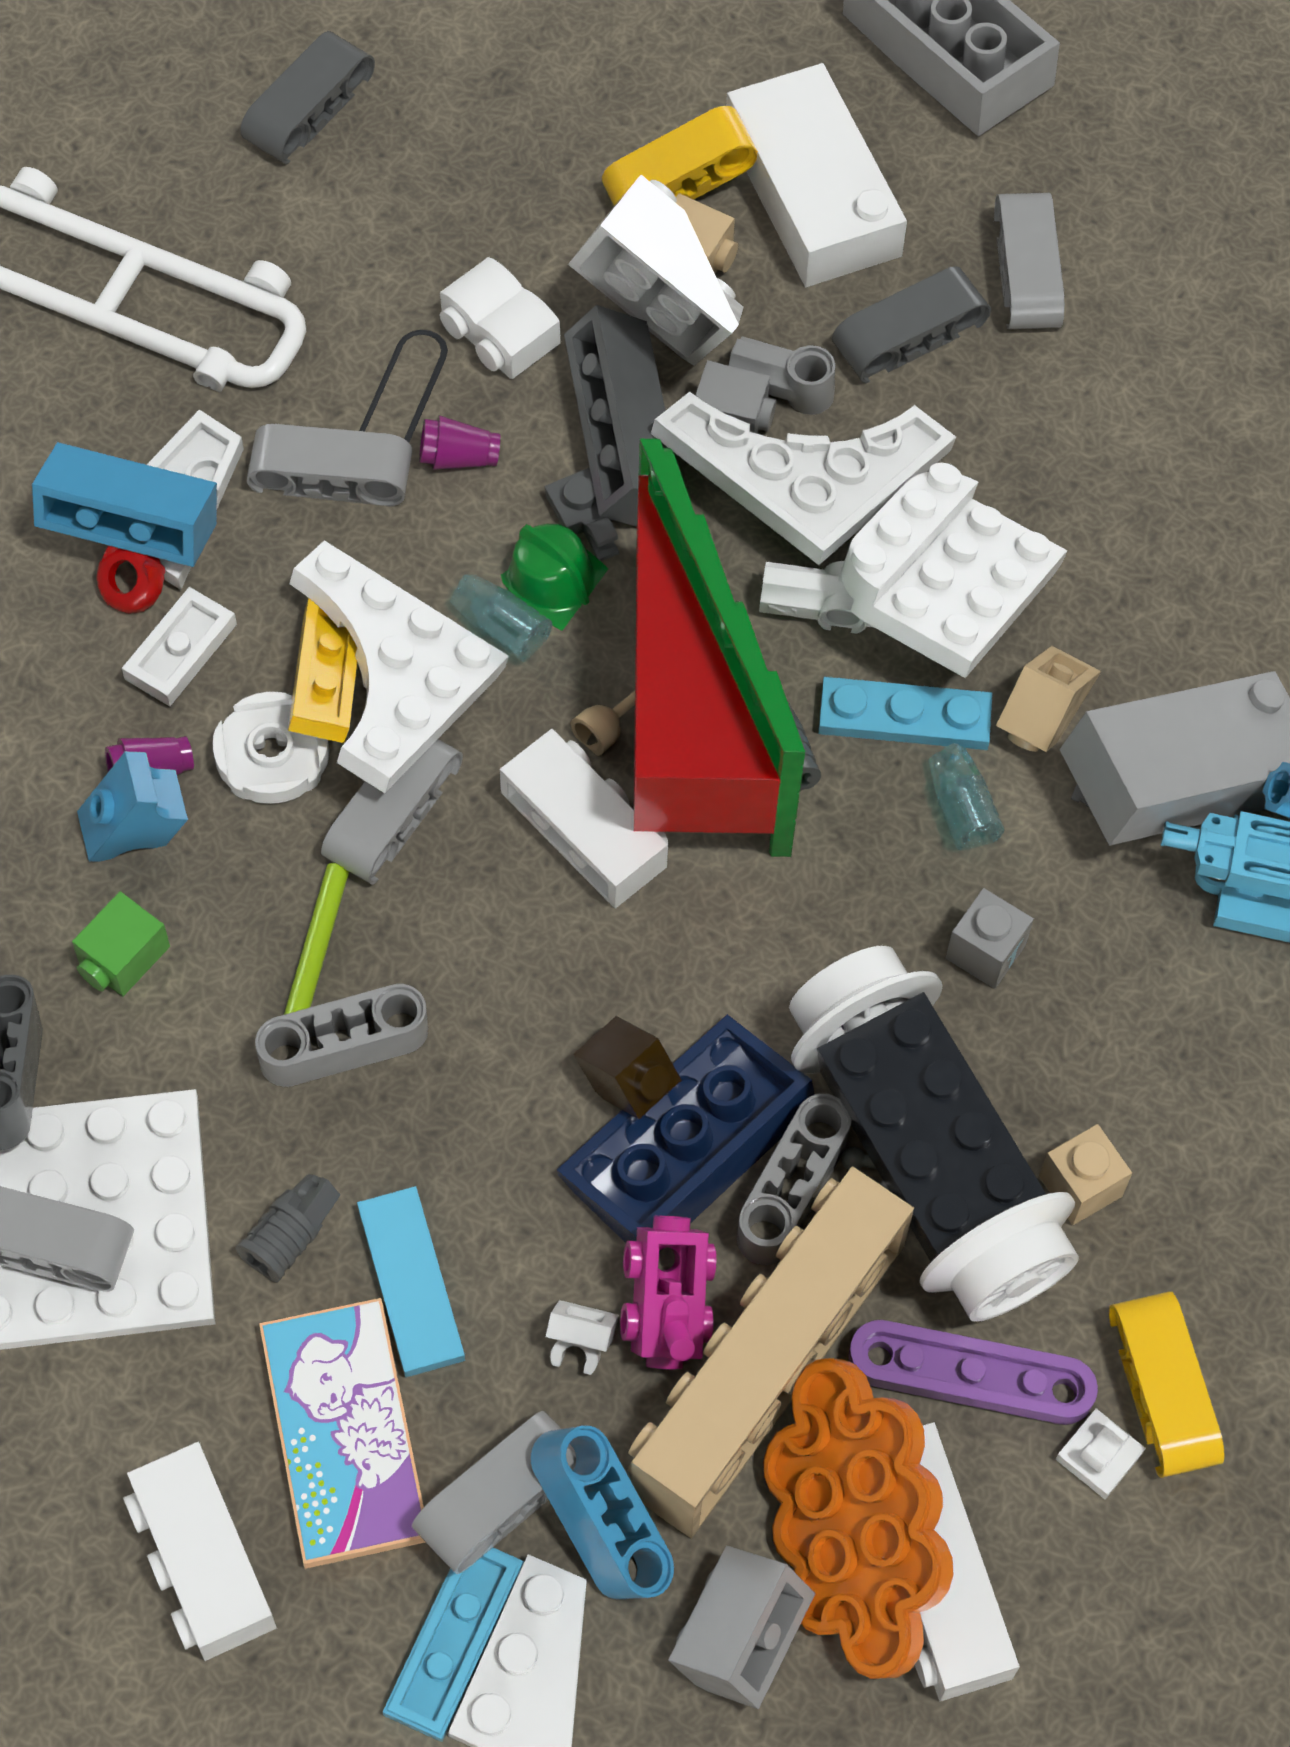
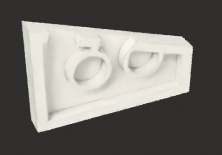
M529 1554L527 1555L449 1729L448 1737L470 1747H572L587 1579Z

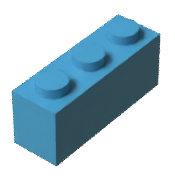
M59 442L56 443L32 483L35 527L191 567L195 566L217 525L216 482Z

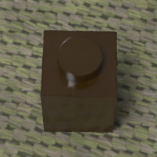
M615 1016L573 1054L594 1091L605 1101L637 1119L645 1115L682 1081L660 1040L618 1016Z

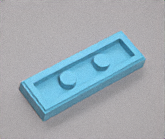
M416 1186L357 1202L405 1378L465 1361V1354Z
M492 1548L460 1574H455L450 1568L383 1710L384 1716L440 1742L443 1741L492 1636L524 1561L496 1548Z

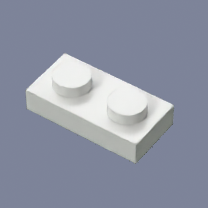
M188 587L122 667L124 679L166 705L171 706L237 625L235 613L193 588Z

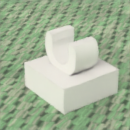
M559 1300L550 1314L545 1336L557 1340L551 1350L552 1365L560 1367L565 1356V1349L570 1346H577L583 1349L586 1354L584 1373L591 1375L600 1361L601 1351L606 1352L613 1340L619 1315Z
M1095 1409L1059 1452L1055 1460L1106 1500L1141 1457L1146 1448L1098 1409Z

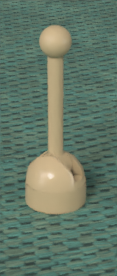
M635 691L613 709L604 705H595L583 710L571 721V728L575 737L595 755H602L619 738V718L635 705ZM591 733H593L598 742L587 745V740Z

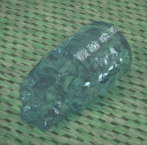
M465 574L450 599V603L479 632L489 636L493 642L501 645L507 652L513 653L522 662H526L545 643L551 633L552 621L540 615L536 609L528 606L520 598H516L509 590L503 589L477 575Z
M953 743L930 757L928 762L939 806L942 808V814L947 821L955 847L963 851L994 843L1004 833V826L1001 819L998 818L999 814L996 806L993 804L986 781L966 748Z

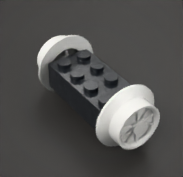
M889 946L866 948L834 962L817 973L792 998L789 1009L804 1035L794 1047L791 1061L798 1071L803 1073H821L832 1094L839 1098L851 1118L853 1130L888 1190L914 1207L910 1227L931 1262L920 1277V1284L923 1289L932 1293L954 1291L971 1321H984L997 1317L1037 1297L1060 1281L1077 1264L1079 1256L1061 1228L1072 1213L1075 1201L1067 1192L1045 1193L933 1007L942 991V982L939 977L929 971L907 973L897 954Z

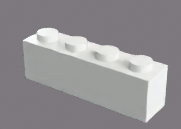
M935 1422L923 1425L925 1448L920 1464L937 1478L942 1490L943 1508L934 1530L946 1541L953 1557L954 1575L950 1589L942 1601L927 1611L920 1612L924 1643L915 1667L923 1687L926 1688L934 1685L940 1702L1012 1680L1020 1666Z

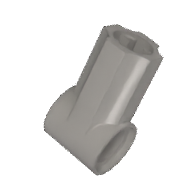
M743 336L741 339L737 338L728 366L770 376L768 395L788 400L792 408L802 414L815 415L829 409L834 400L835 361L826 349L808 345L792 351Z

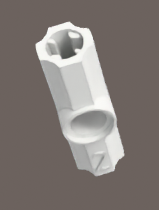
M844 561L833 562L826 566L825 570L766 562L759 612L818 620V624L825 630H831V626L852 628L851 633L855 634L862 632L866 627H873L850 611L854 600L846 591L843 582L838 581Z

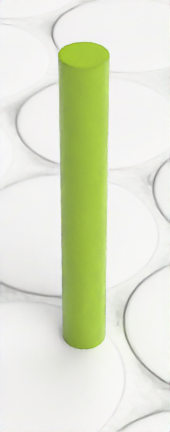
M337 863L327 864L284 1015L311 1007L349 871Z

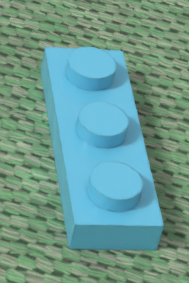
M824 677L818 734L988 750L990 743L992 693Z

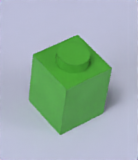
M121 891L72 941L79 965L76 967L79 974L95 989L102 992L109 986L122 997L170 948L165 925Z

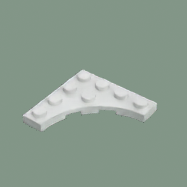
M688 392L654 420L651 434L654 437L660 439L664 445L671 448L673 452L818 565L865 526L909 479L927 472L933 464L939 462L951 451L956 439L955 435L914 405L900 416L884 424L863 430L860 438L830 442L828 436L788 433L786 439L781 440L750 432L749 423L721 412L691 392Z
M325 540L293 569L289 584L318 605L337 627H346L357 646L355 657L361 671L363 685L367 688L365 709L361 721L350 738L341 747L337 763L383 793H386L497 679L506 667L509 656Z

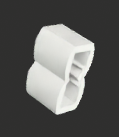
M487 257L440 292L442 309L440 319L444 327L454 338L460 339L465 336L473 343L479 359L491 371L500 369L509 378L514 379L561 344L560 321L553 311L535 294L524 289L503 265L490 257Z

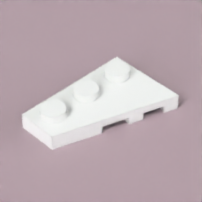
M198 410L147 465L216 482L218 508L244 450L242 437L201 410ZM160 559L166 571L164 579L181 590L191 566Z

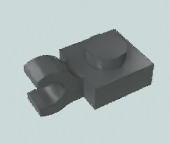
M590 467L544 486L545 495L561 525L571 529L575 534L584 532L599 561L619 554V550L614 543L618 539V534L611 522L612 519L599 516Z

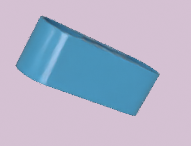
M586 1425L551 1430L542 1434L534 1443L531 1452L533 1472L598 1589L605 1596L612 1599L651 1598L662 1594L669 1587L673 1578L674 1562L672 1555L607 1437L599 1429ZM569 1444H571L576 1453L574 1470L569 1467L566 1459V1451ZM631 1556L634 1557L637 1564V1577L634 1582L630 1577L628 1569Z

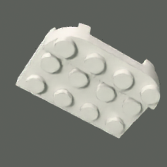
M935 463L930 467L929 472L918 474L909 479L855 535L850 544L838 581L843 582L846 591L854 600L850 610L854 615L966 678L1053 577L1063 563L1067 550L1049 541L1044 535L1033 532L1001 515L998 510L972 499L978 481L961 475L960 471L953 465Z

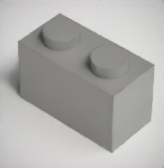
M726 1545L717 1565L707 1577L705 1588L687 1624L678 1634L676 1645L668 1661L694 1685L703 1690L759 1710L815 1596V1592L787 1564Z

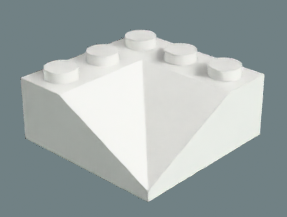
M640 175L568 265L630 316L647 321L649 331L681 358L695 366L733 333L739 325L743 306L734 299L736 297L734 291L725 282L716 278L685 210L676 204L677 199L673 192L661 182L656 180L648 181L644 176Z

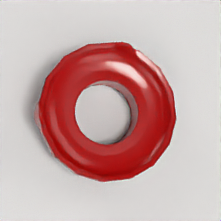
M107 545L103 557L98 564L96 575L98 590L104 601L117 611L128 614L144 612L155 604L162 592L164 574L166 572L165 567L159 558ZM125 561H129L134 565L137 571V583L128 593H123L117 587L115 581L116 570Z

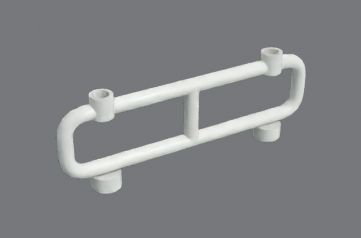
M23 167L10 185V188L0 185L1 208L123 256L122 261L95 304L0 266V289L196 368L193 374L195 381L205 387L210 386V389L218 392L223 390L227 381L239 386L256 388L267 386L279 380L287 371L302 346L306 334L305 318L295 304L284 298L291 286V280L275 264L264 260L255 261L244 281H240L50 205L58 192L57 187L47 175L37 169ZM145 265L275 317L283 322L285 330L267 361L259 366L252 367L237 362L230 353L221 348L210 347L207 350L118 314L116 310Z

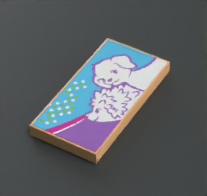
M382 1298L259 1323L305 1569L425 1543L412 1528L414 1519L424 1506Z

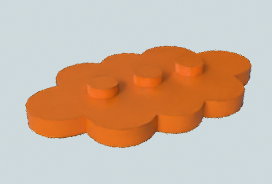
M817 1359L803 1369L795 1382L792 1392V1411L795 1423L788 1425L774 1435L767 1446L763 1459L764 1478L769 1491L781 1503L772 1526L773 1542L778 1554L786 1563L794 1568L793 1571L815 1592V1596L801 1625L806 1630L817 1635H839L845 1657L857 1673L870 1679L898 1678L909 1672L920 1657L924 1643L920 1612L927 1611L942 1601L950 1589L954 1575L953 1557L946 1541L934 1530L943 1508L942 1490L937 1478L920 1464L925 1448V1435L918 1414L907 1403L895 1398H873L868 1379L856 1364L843 1359Z

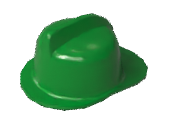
M546 523L534 527L526 524L520 530L519 539L514 545L510 566L507 571L501 574V579L513 596L524 603L546 623L563 631L581 605H587L590 602L588 597L609 569L584 547L582 540L571 529L560 524Z

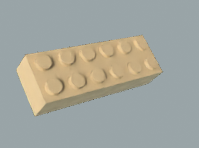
M853 1166L840 1183L831 1178L824 1185L811 1209L816 1214L805 1230L796 1225L789 1232L776 1253V1257L781 1261L769 1278L759 1274L754 1279L740 1301V1305L745 1309L733 1327L725 1322L720 1325L703 1351V1354L708 1357L704 1366L696 1376L686 1372L680 1378L667 1398L666 1404L671 1409L658 1427L649 1422L636 1437L629 1449L628 1454L633 1457V1460L627 1471L631 1474V1482L643 1504L691 1539L792 1402L793 1388L803 1369L815 1360L824 1358L904 1248L914 1207Z

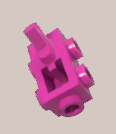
M653 1216V1228L637 1227V1240L627 1241L625 1244L623 1257L624 1275L626 1278H634L633 1303H624L621 1309V1338L623 1341H631V1352L640 1357H646V1366L650 1368L682 1369L683 1361L687 1359H702L703 1343H708L713 1334V1312L711 1306H705L706 1281H713L715 1277L716 1249L714 1244L708 1243L709 1233L698 1229H690L691 1218ZM669 1247L675 1254L674 1264L667 1270H660L658 1268L659 1251L662 1248Z

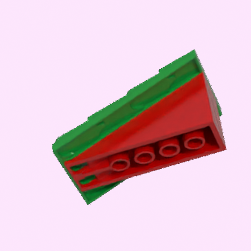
M640 438L636 535L634 831L771 833L769 846L771 857H791L805 749L777 671L767 670L744 603L742 601H734L705 516L704 514H695L673 450L671 448H663L660 439Z

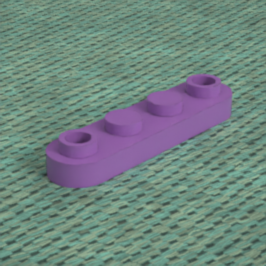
M874 1320L861 1326L854 1334L849 1349V1362L856 1364L866 1375L870 1386L1057 1424H1073L1085 1418L1090 1412L1098 1393V1385L1094 1373L1085 1363L1078 1359L887 1320ZM876 1347L884 1348L890 1353L891 1361L886 1365H876L869 1359L868 1352ZM1058 1384L1068 1385L1074 1391L1075 1399L1068 1403L1060 1402L1054 1397L1052 1388Z

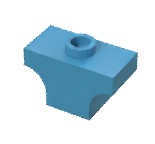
M125 751L77 811L88 860L95 862L113 859L122 853L135 849H154L166 846L188 820L176 770L151 768L146 752Z

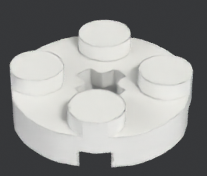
M263 692L243 698L233 706L234 712L225 719L223 725L222 721H220L216 727L213 736V752L216 767L222 780L231 788V791L236 796L258 803H281L300 797L303 793L314 789L320 782L321 775L329 760V742L327 739L288 731L292 695L282 692ZM276 738L278 746H287L284 751L275 757H266L264 754L256 752V750L265 747V739Z

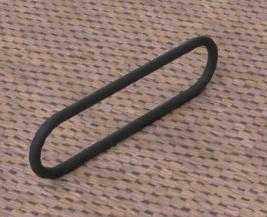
M420 329L411 331L401 338L359 431L365 432L403 345L413 336L427 335L439 343L441 353L404 439L408 443L410 442L447 357L448 348L446 342L439 334L431 330Z

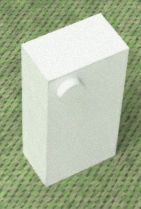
M823 63L727 92L726 106L734 107L737 110L758 151L755 164L746 172L805 288L902 257L907 220Z

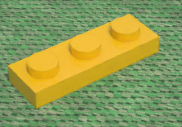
M309 598L303 616L288 731L345 743L351 720L357 659L355 657L357 646L347 628L337 627L329 616Z

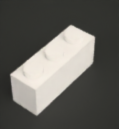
M550 729L500 768L501 793L615 909L667 868L668 839L664 832L634 831V810L629 806L627 795L614 780L607 778L604 781L591 768L589 757L576 742L569 740L566 743L553 729Z
M196 1442L128 1472L127 1475L135 1493L123 1497L137 1532L140 1533L149 1528L151 1530L158 1550L148 1554L147 1557L161 1591L174 1586L182 1608L172 1612L171 1616L185 1650L198 1645L206 1661L277 1629L200 1443Z

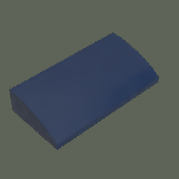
M728 1014L673 1063L682 1081L645 1115L637 1119L623 1110L620 1111L557 1169L559 1177L572 1192L625 1243L637 1240V1227L653 1228V1216L691 1218V1224L783 1137L803 1101L815 1095L812 1080L808 1076L798 1071L790 1062Z

